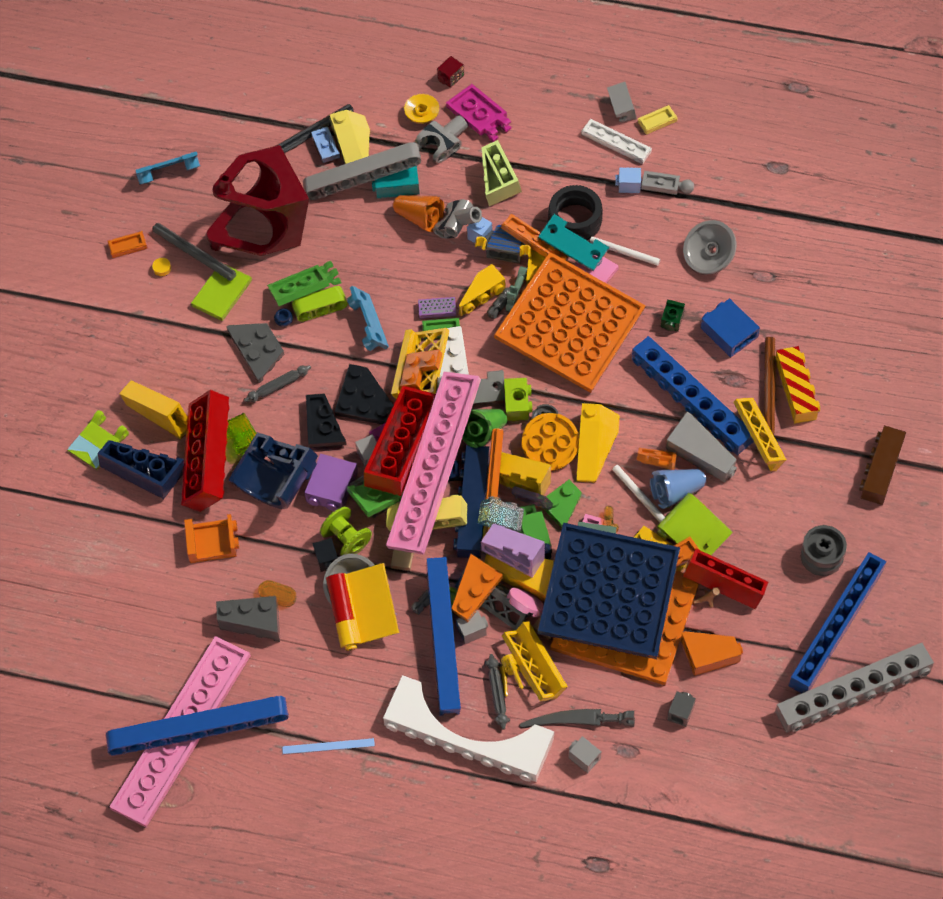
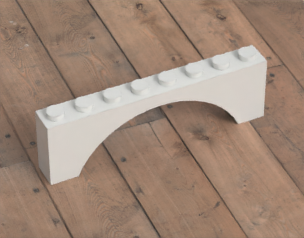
M403 675L383 717L384 725L391 731L404 732L410 738L416 739L417 737L424 740L428 745L435 746L436 744L443 747L447 752L460 753L468 760L476 759L481 761L484 766L497 767L503 773L509 775L513 773L527 782L537 781L554 740V731L538 725H533L529 730L516 737L496 742H482L461 737L445 728L432 715L424 700L421 682Z

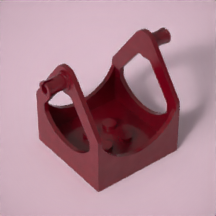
M278 145L238 155L226 171L219 176V179L212 188L213 195L216 198L230 203L207 230L206 237L211 242V249L219 251L223 246L263 256L301 246L309 198L281 146ZM256 162L260 168L256 183L245 194L236 192L232 182L247 163ZM251 207L268 219L272 227V238L269 244L258 245L230 237L225 227L240 208Z

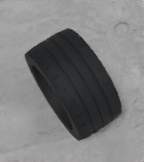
M569 185L558 190L549 203L548 221H550L554 214L559 216L558 212L569 205L584 206L592 212L593 216L581 223L568 222L565 228L585 240L591 239L592 236L594 237L601 227L603 217L602 203L596 192L581 185Z

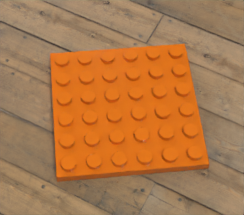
M549 252L494 334V338L592 393L643 313L646 305Z
M675 570L657 660L556 637L552 640L550 650L666 686L699 584L683 577V572Z

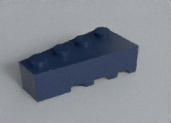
M108 440L97 453L100 467L162 499L168 495L184 473V459L169 458L168 455L162 453L160 455L153 454L149 450L134 449L130 445Z

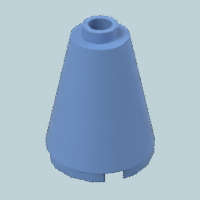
M699 469L657 470L652 472L654 476L650 479V488L654 500L658 499L661 503L658 506L663 509L669 508L681 501L688 493L693 494L702 489L706 483V476Z

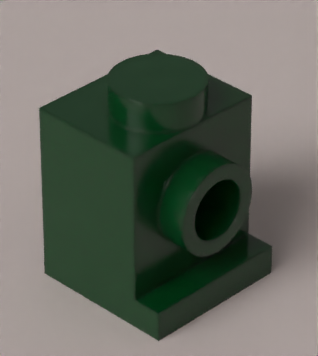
M667 299L661 318V327L668 331L679 332L684 316L685 304Z

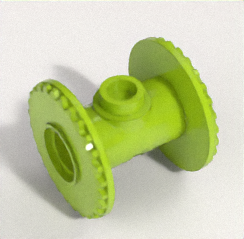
M341 507L332 512L320 527L322 537L327 538L335 534L344 543L340 553L341 556L360 553L372 536L369 528L356 531L348 522L351 516V510L348 507Z

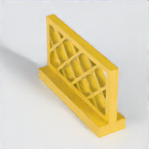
M447 328L414 332L412 329L405 330L391 395L396 399L402 389L400 382L407 354L423 352L431 342L434 345L428 351L439 349L443 353L440 368L434 370L430 375L426 373L427 371H424L422 376L425 374L426 378L420 383V388L415 389L436 394L438 386L437 377H440L449 335ZM442 335L437 343L433 341L436 337ZM427 337V339L420 345L421 338ZM431 381L432 383L430 389L423 390V388Z

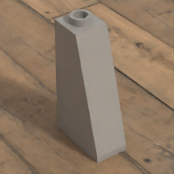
M687 412L668 437L666 449L670 452H677L679 457L726 482L729 477L732 478L737 470L735 467L736 458Z

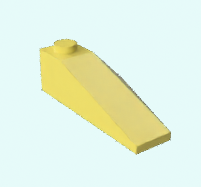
M349 110L330 114L331 128L344 164L368 157L370 129L365 116Z

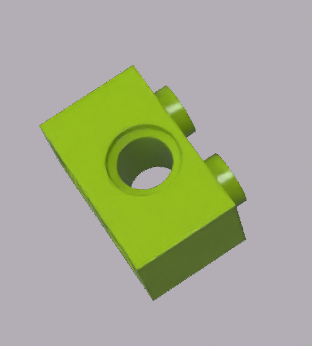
M527 378L504 379L507 421L529 420V413L533 412L532 401H528V396H531V385H527Z

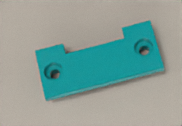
M554 214L538 238L594 271L602 263V258L608 251L609 246L597 239L593 243L588 242L565 228L568 222Z

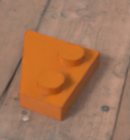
M639 448L637 461L674 470L677 452Z

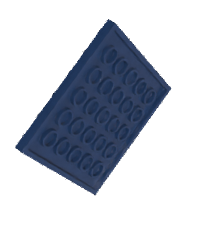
M563 522L538 634L657 660L680 547Z

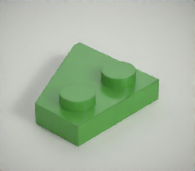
M569 479L547 495L545 499L541 500L540 506L562 528L563 522L568 523L573 515L582 492Z

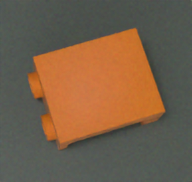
M227 514V519L197 524H194L192 519L184 520L187 554L190 563L237 557L236 549H240L239 539L238 537L235 538L234 532H237L238 528L237 521L232 519L231 514Z

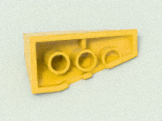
M582 403L576 482L596 483L608 453H610L614 440L618 435L620 415L600 404Z

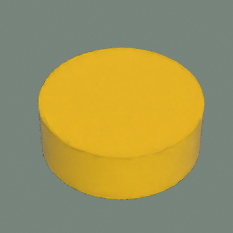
M158 258L153 262L152 268L157 276H166L171 271V264L166 258Z

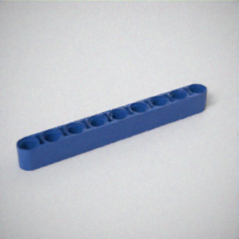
M274 696L112 729L105 733L108 754L121 755L282 722L289 718L286 698L284 696Z

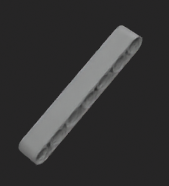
M414 142L406 143L308 176L303 179V188L309 200H316L415 167L421 163L419 146Z

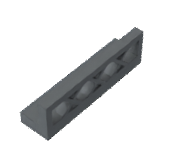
M465 569L455 585L456 588H459ZM499 582L488 596L489 599L485 600L481 606L516 630L525 621L526 617L533 615V613L524 614L514 608L509 602L510 599H507L510 590ZM494 601H501L504 611L499 612L495 608ZM514 611L521 616L517 624L511 620L509 612Z

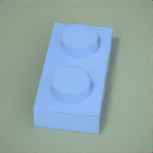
M328 127L311 132L323 163L340 158Z

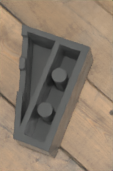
M276 596L216 601L217 622L221 630L240 634H252L259 638L266 637L280 642L279 607Z

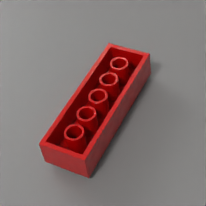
M402 386L363 472L365 487L398 496L402 495L436 394Z
M213 390L207 391L189 403L181 505L199 512L220 501L224 496L225 454L230 406L228 396Z

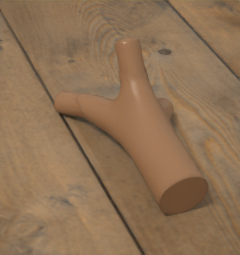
M713 588L711 591L706 590L705 595L694 600L693 603L698 604L708 601L709 607L712 608L713 599L720 594V590L718 588Z

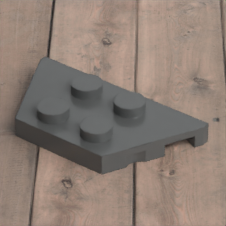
M267 323L226 326L228 333L258 383H261L265 374L271 371L275 363L284 356V350Z

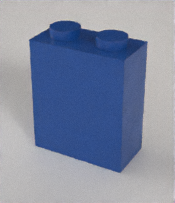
M730 298L725 302H720L713 311L705 313L701 319V329L730 358L759 336L760 327Z

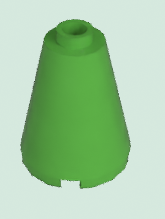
M472 409L462 437L463 441L475 448L485 446L491 440L492 430L495 428L502 429L507 424L505 412L501 409Z

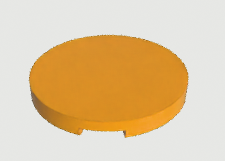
M545 413L534 417L526 425L522 434V449L526 458L550 464L551 470H558L567 466L574 459L579 448V436L575 425L561 414Z

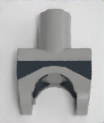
M460 115L456 116L444 127L437 121H432L418 134L415 143L418 144L419 148L436 145L438 150L434 153L433 160L441 163L459 150L462 142L457 136L468 128V124Z
M464 199L450 202L445 207L447 216L435 224L433 232L444 239L455 238L464 225L480 222L482 212L480 208L473 207L472 203Z

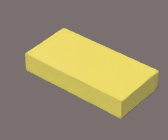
M669 105L638 118V123L646 135L677 122V116Z

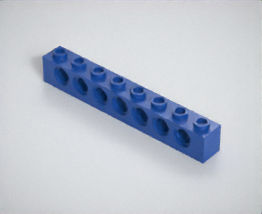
M650 336L632 348V361L634 364L642 367L648 377L655 379L661 389L668 391L674 401L681 403L686 412L695 416L698 422L708 428L716 439L721 440L728 451L734 452L738 456L754 442L744 422Z

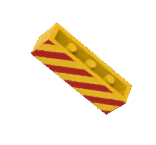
M799 346L776 350L775 362L794 424L817 420L820 404L814 397L815 388L809 381L810 372L804 365V353L800 352Z

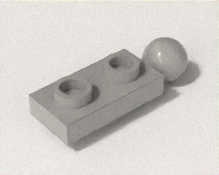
M644 171L641 189L676 195L678 189H681L683 193L689 194L694 190V183L689 179L679 182L680 176Z

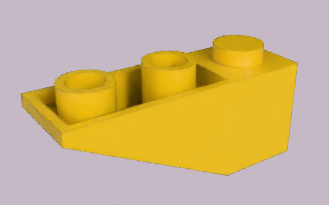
M493 264L478 272L459 304V315L461 317L471 313L477 306L487 303L493 296L501 294L506 288L505 278Z

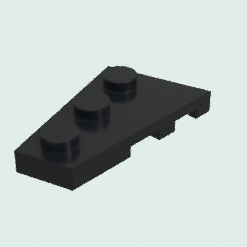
M325 393L306 395L309 448L347 445Z

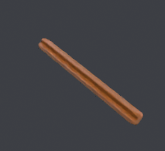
M766 337L764 419L773 435L775 433V338Z

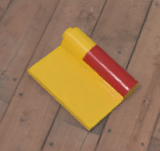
M384 563L347 574L339 573L326 577L341 648H345V651L357 649L359 644L399 633Z

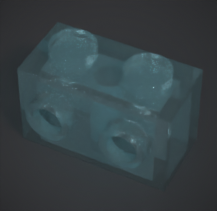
M491 496L481 501L477 523L487 527H491L494 523L520 532L524 509L517 507L516 503H505L500 498Z

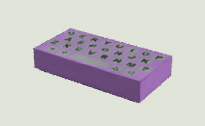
M455 297L418 300L420 319L456 316Z

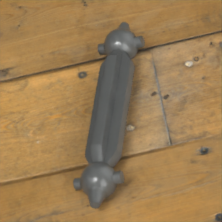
M301 365L297 370H291L260 386L256 392H249L244 401L256 402L259 397H265L296 381L299 376H306L311 366Z
M490 654L489 659L485 661V665L490 669L488 674L495 712L498 715L494 718V721L501 726L502 730H505L506 724L510 722V718L505 714L506 704L500 672L497 669L500 666V662L494 658L493 654Z

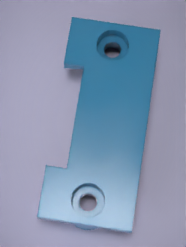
M197 151L136 169L135 173L139 184L142 185L154 181L151 171L183 161L186 170L200 167Z
M351 286L350 291L352 295L347 298V302L354 310L361 307L367 326L364 328L367 336L362 339L363 345L369 351L378 346L384 349L389 348L370 294Z

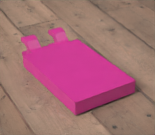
M473 84L446 102V107L456 116L460 115L463 117L468 126L480 136L485 133L492 142L499 138L495 135L498 133L497 129H495L497 126L500 125L506 133L512 129L509 126L511 121L506 118L507 112Z

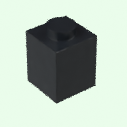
M332 538L313 543L314 553L321 572L327 571L330 564L338 558Z

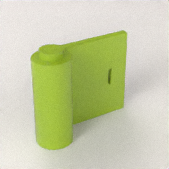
M688 493L657 525L658 535L665 540L667 538L669 540L672 539L678 544L684 539L691 537L699 550L709 555H712L733 533L691 493Z

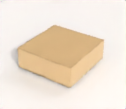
M394 550L391 568L410 571L414 553Z

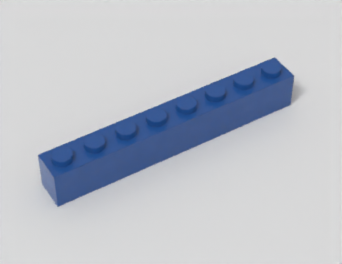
M868 552L792 674L789 687L801 694L811 690L883 573L886 564L885 560Z

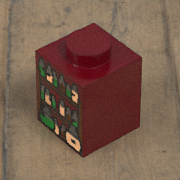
M452 56L437 68L439 82L450 88L464 76V64Z

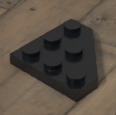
M349 364L336 405L335 415L381 425L386 423L394 405L368 367Z

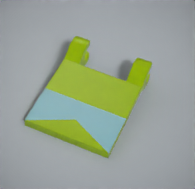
M100 410L95 412L90 423L67 449L96 470L100 467L97 453L106 442L111 440L120 443L129 435L127 428L123 425L117 429L114 436L101 428L99 425L106 420V417Z

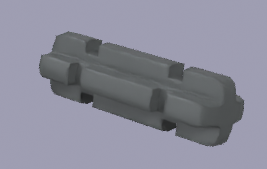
M509 287L502 291L503 294H500L492 304L493 306L488 309L487 315L492 319H495L499 314L498 312H501L507 304L508 299L506 297L507 292L510 291Z
M428 589L418 598L419 601H415L411 606L412 611L417 615L424 610L423 607L426 608L429 605Z

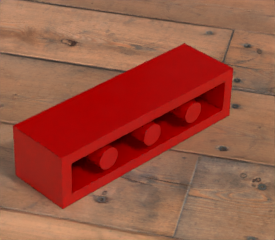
M698 549L694 550L683 574V577L711 590L718 588L720 594L755 610L763 598L768 585V581Z

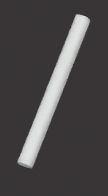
M593 236L590 239V243L597 239L609 246V250L656 266L660 263L659 258Z
M619 465L614 466L612 470L660 523L665 516Z

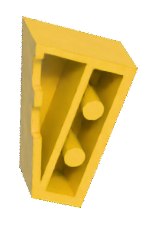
M502 452L499 483L518 492H521L522 489L530 491V493L533 492L530 497L541 501L542 498L538 499L536 495L544 496L551 483V465Z

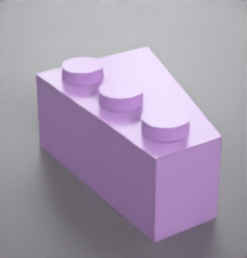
M493 523L481 541V551L533 578L545 559V542Z

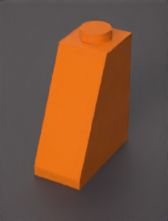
M682 632L681 643L694 676L739 663L741 660L743 649L741 644L736 642L734 636Z

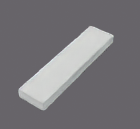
M592 119L589 120L582 130L583 136L641 164L646 161L652 152V148Z

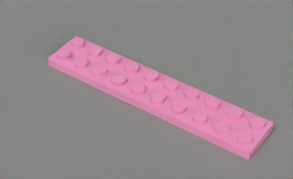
M443 372L386 544L388 549L424 555L481 381L479 376Z
M215 636L164 719L219 708L249 660L250 653ZM200 738L145 749L110 805V809L147 827Z

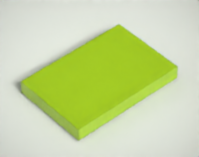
M230 266L228 267L235 271L236 277L230 281L214 271L191 302L192 307L221 321L226 318L252 281V277Z

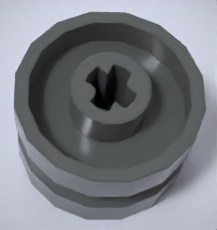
M820 525L810 529L804 536L800 558L803 566L809 572L819 576L832 575L837 572L842 566L845 557L846 539L838 529L832 526Z

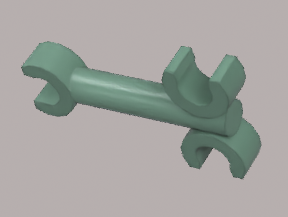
M520 266L514 286L510 285V291L507 292L506 311L508 312L511 311L517 302L516 297L523 281L527 278L526 272L528 268Z

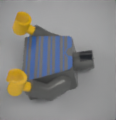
M501 225L496 226L495 230L488 233L485 237H476L474 247L481 246L483 250L486 247L487 258L520 264L522 255H528V257L531 255V247L501 229Z

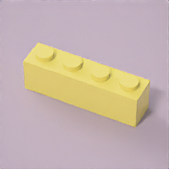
M451 495L450 497L442 498L433 529L467 525V503L463 497ZM400 502L387 508L386 527L390 532Z

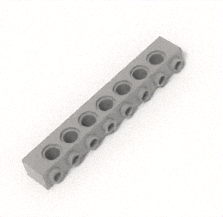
M919 643L777 704L775 713L786 733L789 731L796 732L810 722L815 724L821 721L824 716H834L845 707L852 708L859 701L864 699L866 701L871 700L880 692L887 693L899 684L906 685L915 677L927 676L931 673L934 662L923 643ZM905 664H912L914 668H908ZM892 671L896 676H890L887 672ZM869 679H875L878 683L873 684ZM851 687H858L860 691L855 692ZM838 694L842 699H835L833 695ZM820 702L824 707H817L814 703ZM803 710L806 714L799 715L796 711Z

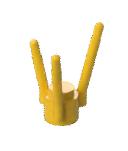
M512 654L501 658L502 666L500 671L505 697L508 696L506 673L514 675L520 689H523V684L518 674L519 670L526 679Z

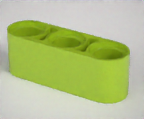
M340 286L308 294L292 302L295 315L300 322L340 311L348 305L344 291Z

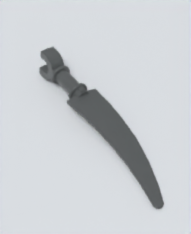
M576 709L539 716L520 723V727L547 724L600 726V722L603 724L605 722H619V724L623 723L626 726L634 727L635 717L634 711L619 712V714H605L603 712L601 714V709Z

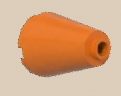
M400 195L393 201V208L397 214L428 232H433L435 224L444 216V201L437 196Z

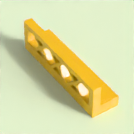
M754 398L735 399L733 403L770 471H777L786 461V458Z
M529 621L523 622L515 631L504 632L501 635L539 701L557 699L568 686ZM515 637L518 644L513 642L511 638ZM521 654H523L524 656H526V658L528 659V661L525 660V659L521 656ZM530 670L535 672L538 677L534 676ZM540 686L544 688L548 694H544Z

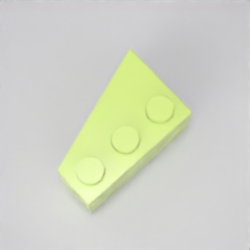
M494 141L482 147L485 195L490 207L522 192L499 141Z

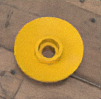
M428 94L414 95L405 103V115L415 123H428L437 117L439 103Z

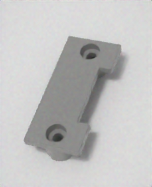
M503 370L487 372V378L480 381L474 403L505 400ZM441 376V377H437V385H438V386H437V390H438V387H439V384H440V381H441L442 376Z

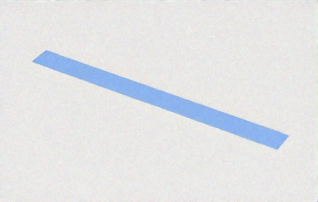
M374 738L282 747L283 754L370 747L375 746Z

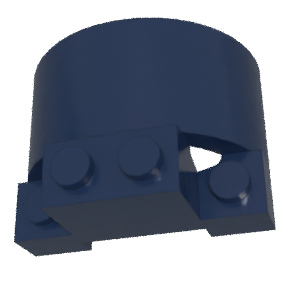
M257 432L230 476L229 481L246 494L269 506L287 509L305 479L308 480L317 465L315 461L318 455L311 448L298 444L296 446L276 441L271 436ZM268 457L274 464L270 463L264 458Z

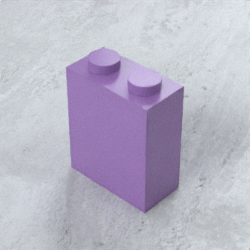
M320 454L305 490L306 502L313 506H324L331 511L345 507L349 497L347 487L351 486V483L355 481L358 474L357 463Z

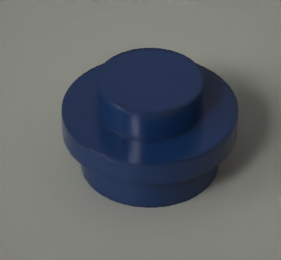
M279 309L274 316V320L278 326L285 327L292 323L293 316L287 309Z

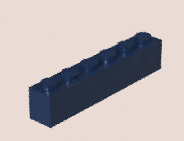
M466 445V452H462V464L465 465L464 469L460 470V481H463V486H459L458 495L462 496L467 503V525L455 527L458 538H454L453 550H457L458 558H469L470 554L481 559V541L490 459L489 446L475 448Z

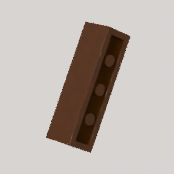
M885 425L882 432L878 431L875 442L878 443L877 448H872L869 457L873 459L872 463H867L864 472L867 478L866 480L862 479L859 490L862 491L861 499L880 505L884 504L905 439V431Z

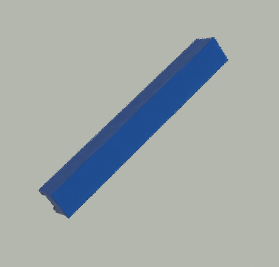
M447 557L427 558L426 572L439 716L447 713L460 714L461 705Z

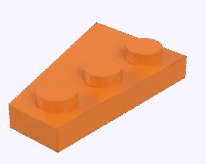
M470 554L451 608L452 612L466 622H469L502 580L503 574Z

